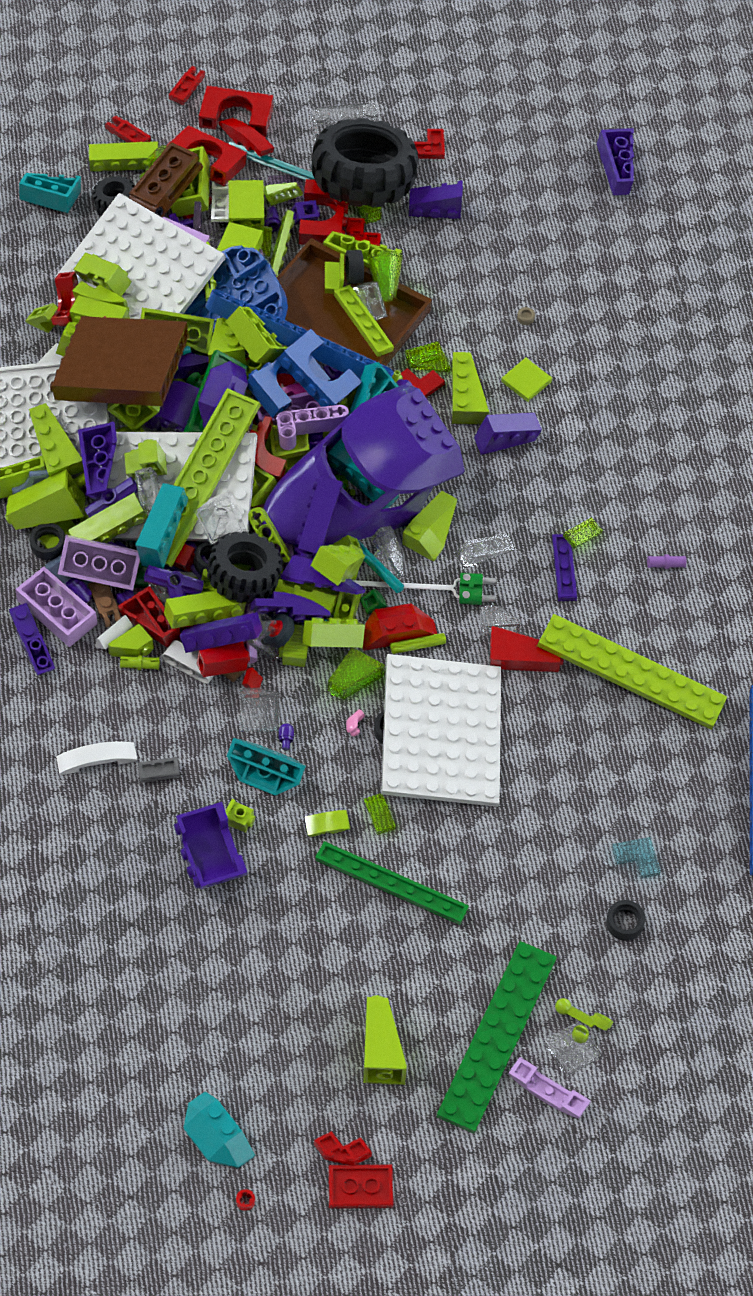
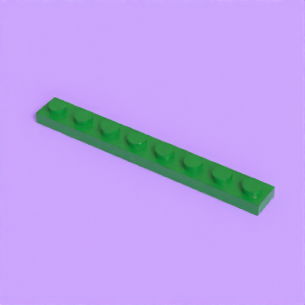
M323 842L315 856V861L458 925H461L469 910V905L328 842Z

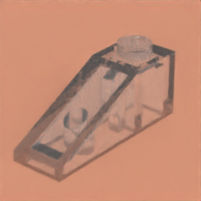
M506 533L466 541L455 554L462 567L468 568L510 553L516 548L509 534Z

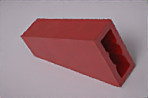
M491 627L490 666H499L501 670L559 672V667L563 665L564 659L538 647L539 639L499 627Z

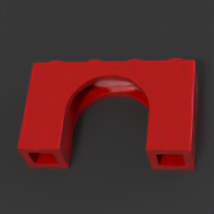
M206 86L199 113V128L216 130L219 116L225 109L242 107L251 113L249 126L264 137L267 136L274 107V95Z
M189 125L171 141L187 150L203 146L207 154L216 157L218 160L211 165L209 180L225 186L246 165L247 152Z
M306 179L304 202L315 200L316 205H324L331 208L335 215L325 221L301 220L299 228V244L305 245L311 238L323 244L332 231L341 234L346 233L343 227L347 226V217H344V215L348 214L349 203L345 201L339 202L330 198L329 193H323L316 181L312 179Z
M188 626L180 627L181 631L183 632ZM243 641L199 650L197 666L202 677L247 670L248 662H250V653L248 650L246 651Z

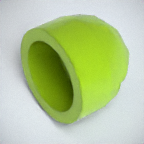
M578 1025L573 1029L572 1038L576 1043H585L588 1040L589 1031L584 1025Z

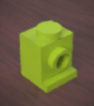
M231 799L225 811L228 817V826L246 832L248 827H252L256 818L254 816V809L239 804L234 799Z

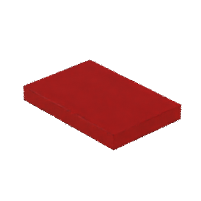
M329 1165V1209L393 1208L392 1165Z

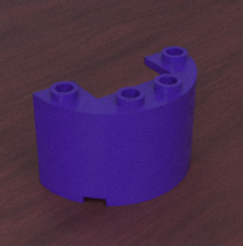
M173 380L164 404L160 406L159 413L145 422L144 425L151 430L157 429L160 431L162 426L163 428L169 427L176 432H184L199 388L185 382Z
M222 802L176 816L177 823L173 825L176 835H179L183 849H180L183 861L187 860V873L189 878L193 879L196 889L202 890L248 874L242 855H238L229 831L228 817Z

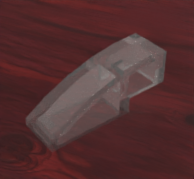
M391 526L381 527L371 537L377 549L374 556L396 578L400 579L403 576V558L400 545Z

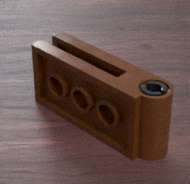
M170 142L129 192V199L163 217L203 168L202 163L198 162V154Z

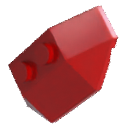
M412 603L375 609L365 623L363 651L388 647L394 642L437 634L434 619Z

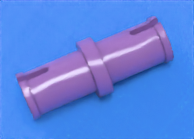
M669 554L664 556H648L647 567H664V569H669L670 567L685 568L686 556H669Z

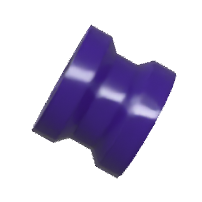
M125 589V592L117 593L115 597L120 605L135 594L132 590Z

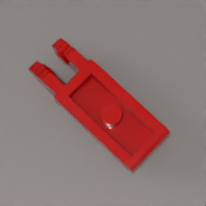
M191 66L168 95L169 99L184 105L202 82L206 72L200 70L194 76L197 68Z
M118 116L112 117L111 120L114 124H111V122L105 124V128L110 133L115 134L127 143L151 142L150 135Z

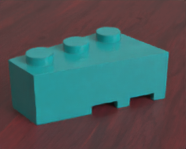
M25 173L19 183V200L66 213L70 211L81 193V176L64 178V175L48 177V174Z
M379 362L365 365L360 379L362 382L357 388L349 415L359 405L374 396L399 387Z

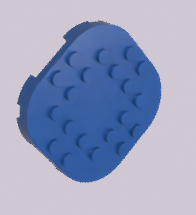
M240 245L223 250L222 253L225 254L226 258L213 274L217 284L215 289L285 320L288 309L287 297L269 261L252 247L246 248ZM202 289L184 314L214 319L213 337L216 320L223 317L205 308L207 303L205 289Z

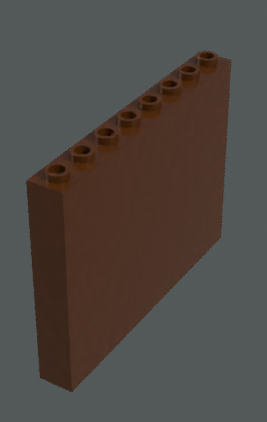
M311 238L277 277L287 297L288 309L285 320L308 331L312 329L317 335L387 366L430 313L432 299L365 265L363 283L348 284L344 255L343 287L350 285L394 346L392 352L377 357L334 294L325 293V262H339L341 253Z

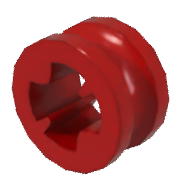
M249 1189L239 1191L236 1195L237 1207L242 1211L251 1210L255 1205L254 1193ZM243 1196L250 1197L249 1204L241 1203Z

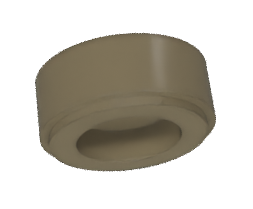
M529 307L521 308L517 313L518 322L523 325L532 324L535 320L534 310Z

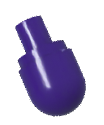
M284 723L279 727L278 739L282 743V750H290V743L294 739V728L288 723Z

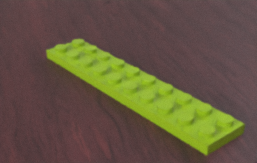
M228 388L223 394L173 484L185 489L188 502L183 509L165 565L172 567L259 410L260 402Z
M556 614L552 615L537 645L554 655L711 730L727 699V696Z

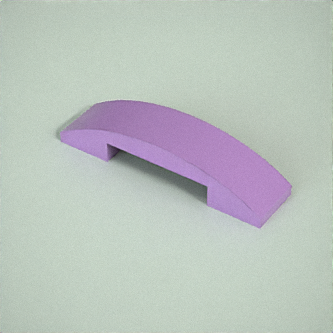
M521 1057L508 1074L528 1092L570 1116L580 1118L591 1102L576 1091L572 1090L570 1092L539 1073L537 1067Z

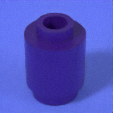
M72 577L65 583L85 603L91 600L92 592L82 579Z

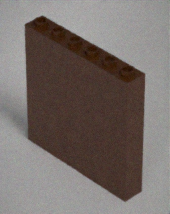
M81 316L75 326L74 334L71 335L69 346L66 347L64 358H61L60 367L56 370L55 379L50 384L54 400L163 406L189 338L187 322Z

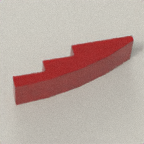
M235 118L219 121L220 127L236 144H242L248 151L254 150L259 157L274 152L275 147L263 135L246 123Z

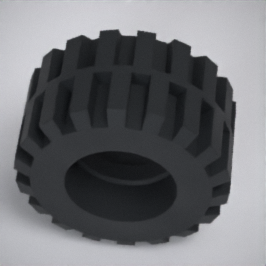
M117 175L116 177H106L102 181L97 182L98 185H95L93 187L94 190H92L97 214L102 216L119 193L129 198V192L135 186L133 181L128 179V177Z

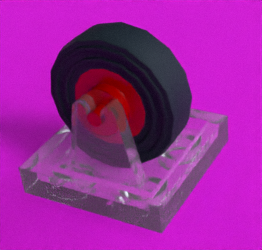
M258 614L263 630L258 638L248 640V644L272 661L279 660L280 647L285 645L293 635L295 629L294 622L285 614H278L273 618L267 614Z

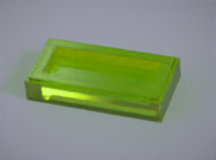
M591 517L565 531L563 537L573 549H576L601 535L603 530Z
M380 793L363 799L377 835L396 829L383 794Z

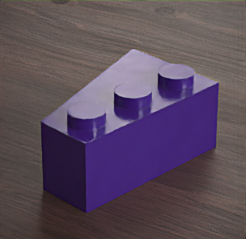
M463 180L452 185L442 183V186L434 188L431 185L411 188L409 216L461 219Z
M535 412L486 415L474 436V440L480 454L483 455L536 441L542 428Z

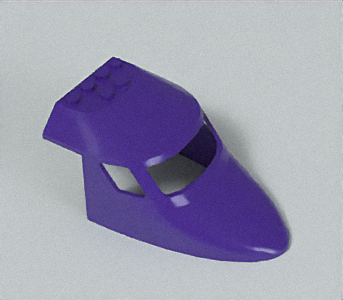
M404 384L374 396L359 405L344 421L287 471L266 499L263 509L267 512L283 542L297 545L299 533L302 534L304 526H302L303 518L305 515L308 516L310 508H307L310 497H314L315 490H313L315 479H319L320 475L337 480L327 462L326 453L342 438L348 454L363 476L372 485L385 491V494L370 505L364 506L351 498L342 488L324 546L332 545L346 535L358 540L380 535L410 524L421 512L433 487L464 474L465 469L460 446L419 388ZM414 493L400 506L382 509L397 495ZM265 527L263 529L264 532L271 536V530Z

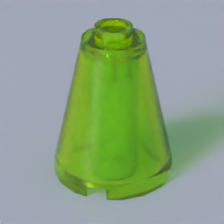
M379 251L376 256H372V253L368 254L367 260L378 298L382 299L383 302L393 301V298L397 295L403 254L400 252L397 255V251Z

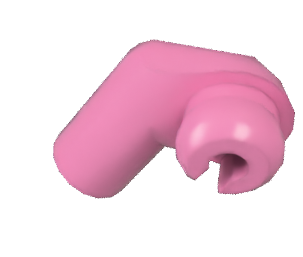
M360 709L346 721V730L353 737L360 733L358 722L365 717V714Z

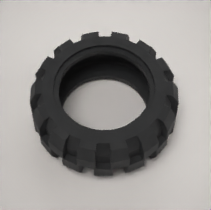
M370 118L344 119L338 121L336 125H328L315 140L311 162L313 177L323 193L328 192L330 198L339 202L345 201L349 205L361 207V205L382 207L385 203L393 204L398 202L403 196L407 195L415 184L419 158L412 138H408L405 131L399 127L394 128L390 123L381 120L378 122L369 120ZM355 161H367V162H372V163H376V164H365V163H359V162H355Z

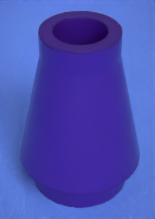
M275 207L267 208L264 222L265 228L270 232L278 231L281 226V220Z

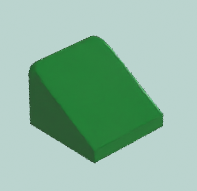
M376 589L371 590L360 599L368 615L372 614L375 609L388 607L382 594Z

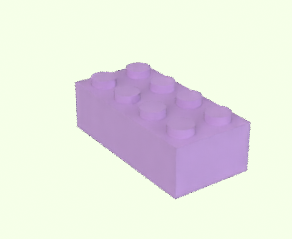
M66 535L58 574L133 590L140 558L137 550Z
M42 567L16 588L17 601L20 604L27 603L31 614L68 647L72 646L97 625L96 612L45 567Z

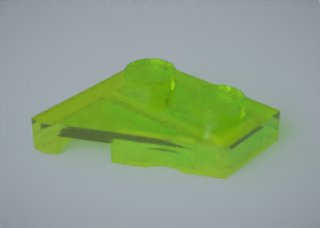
M438 341L405 350L404 355L411 369L450 372L451 367Z

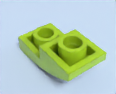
M347 810L330 811L305 817L307 833L310 837L350 830Z

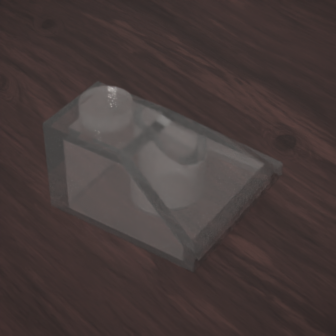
M230 490L211 498L195 511L211 545L215 544L224 535H231L232 532L237 531L240 533L246 530L240 510Z
M240 688V732L279 731V693L262 688Z

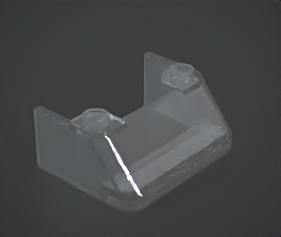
M376 103L318 107L311 110L310 125L313 143H315L319 136L318 126L337 124L340 120H357L358 118H370L369 120L376 122L382 121L379 105Z

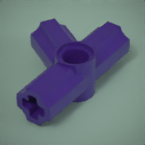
M129 477L115 488H107V492L88 496L86 489V496L96 501L85 507V511L89 517H92L132 493H138L140 488L136 481Z
M148 565L144 576V582L166 588L169 598L187 596V594H199L202 592L204 585L202 580L182 575L178 571L172 572ZM170 577L176 578L178 584H171Z

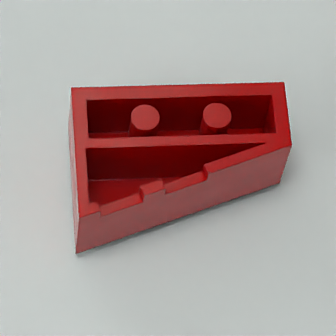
M150 586L117 606L122 617L126 615L135 626L140 624L152 638L166 648L174 640L178 641L181 639L180 629L171 628L164 614L165 607Z

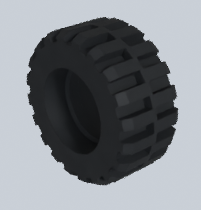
M238 531L232 532L231 535L227 534L218 539L212 547L207 566V577L211 582V586L217 589V593L221 596H226V599L230 601L233 599L237 603L247 602L249 604L255 598L266 599L275 591L281 575L283 560L276 546L272 542L269 543L268 539L264 536L260 537L256 533L249 534L247 531H242V533H238ZM232 564H247L254 567L257 571H244Z

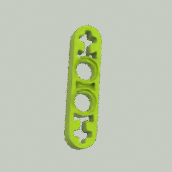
M261 507L251 509L248 513V519L256 534L263 537V529L268 527L271 530V536L267 538L268 542L278 544L281 547V556L284 554L286 556L282 558L285 563L289 562L292 556L267 512ZM256 513H261L259 519L255 520L254 516ZM265 521H266V523H267V524L261 525L260 527L258 526L259 524H261V522H265Z

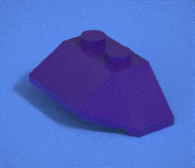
M229 361L210 369L198 401L204 429L227 388L244 395L248 385L244 368Z

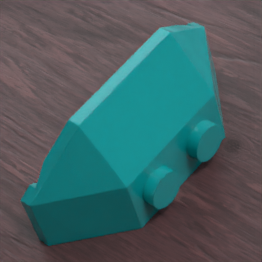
M233 738L227 753V758L240 782L275 796L299 785L306 768L305 765L289 756L238 738Z
M205 1091L188 1103L183 1130L208 1162L240 1168L255 1157V1153L243 1131L218 1099Z

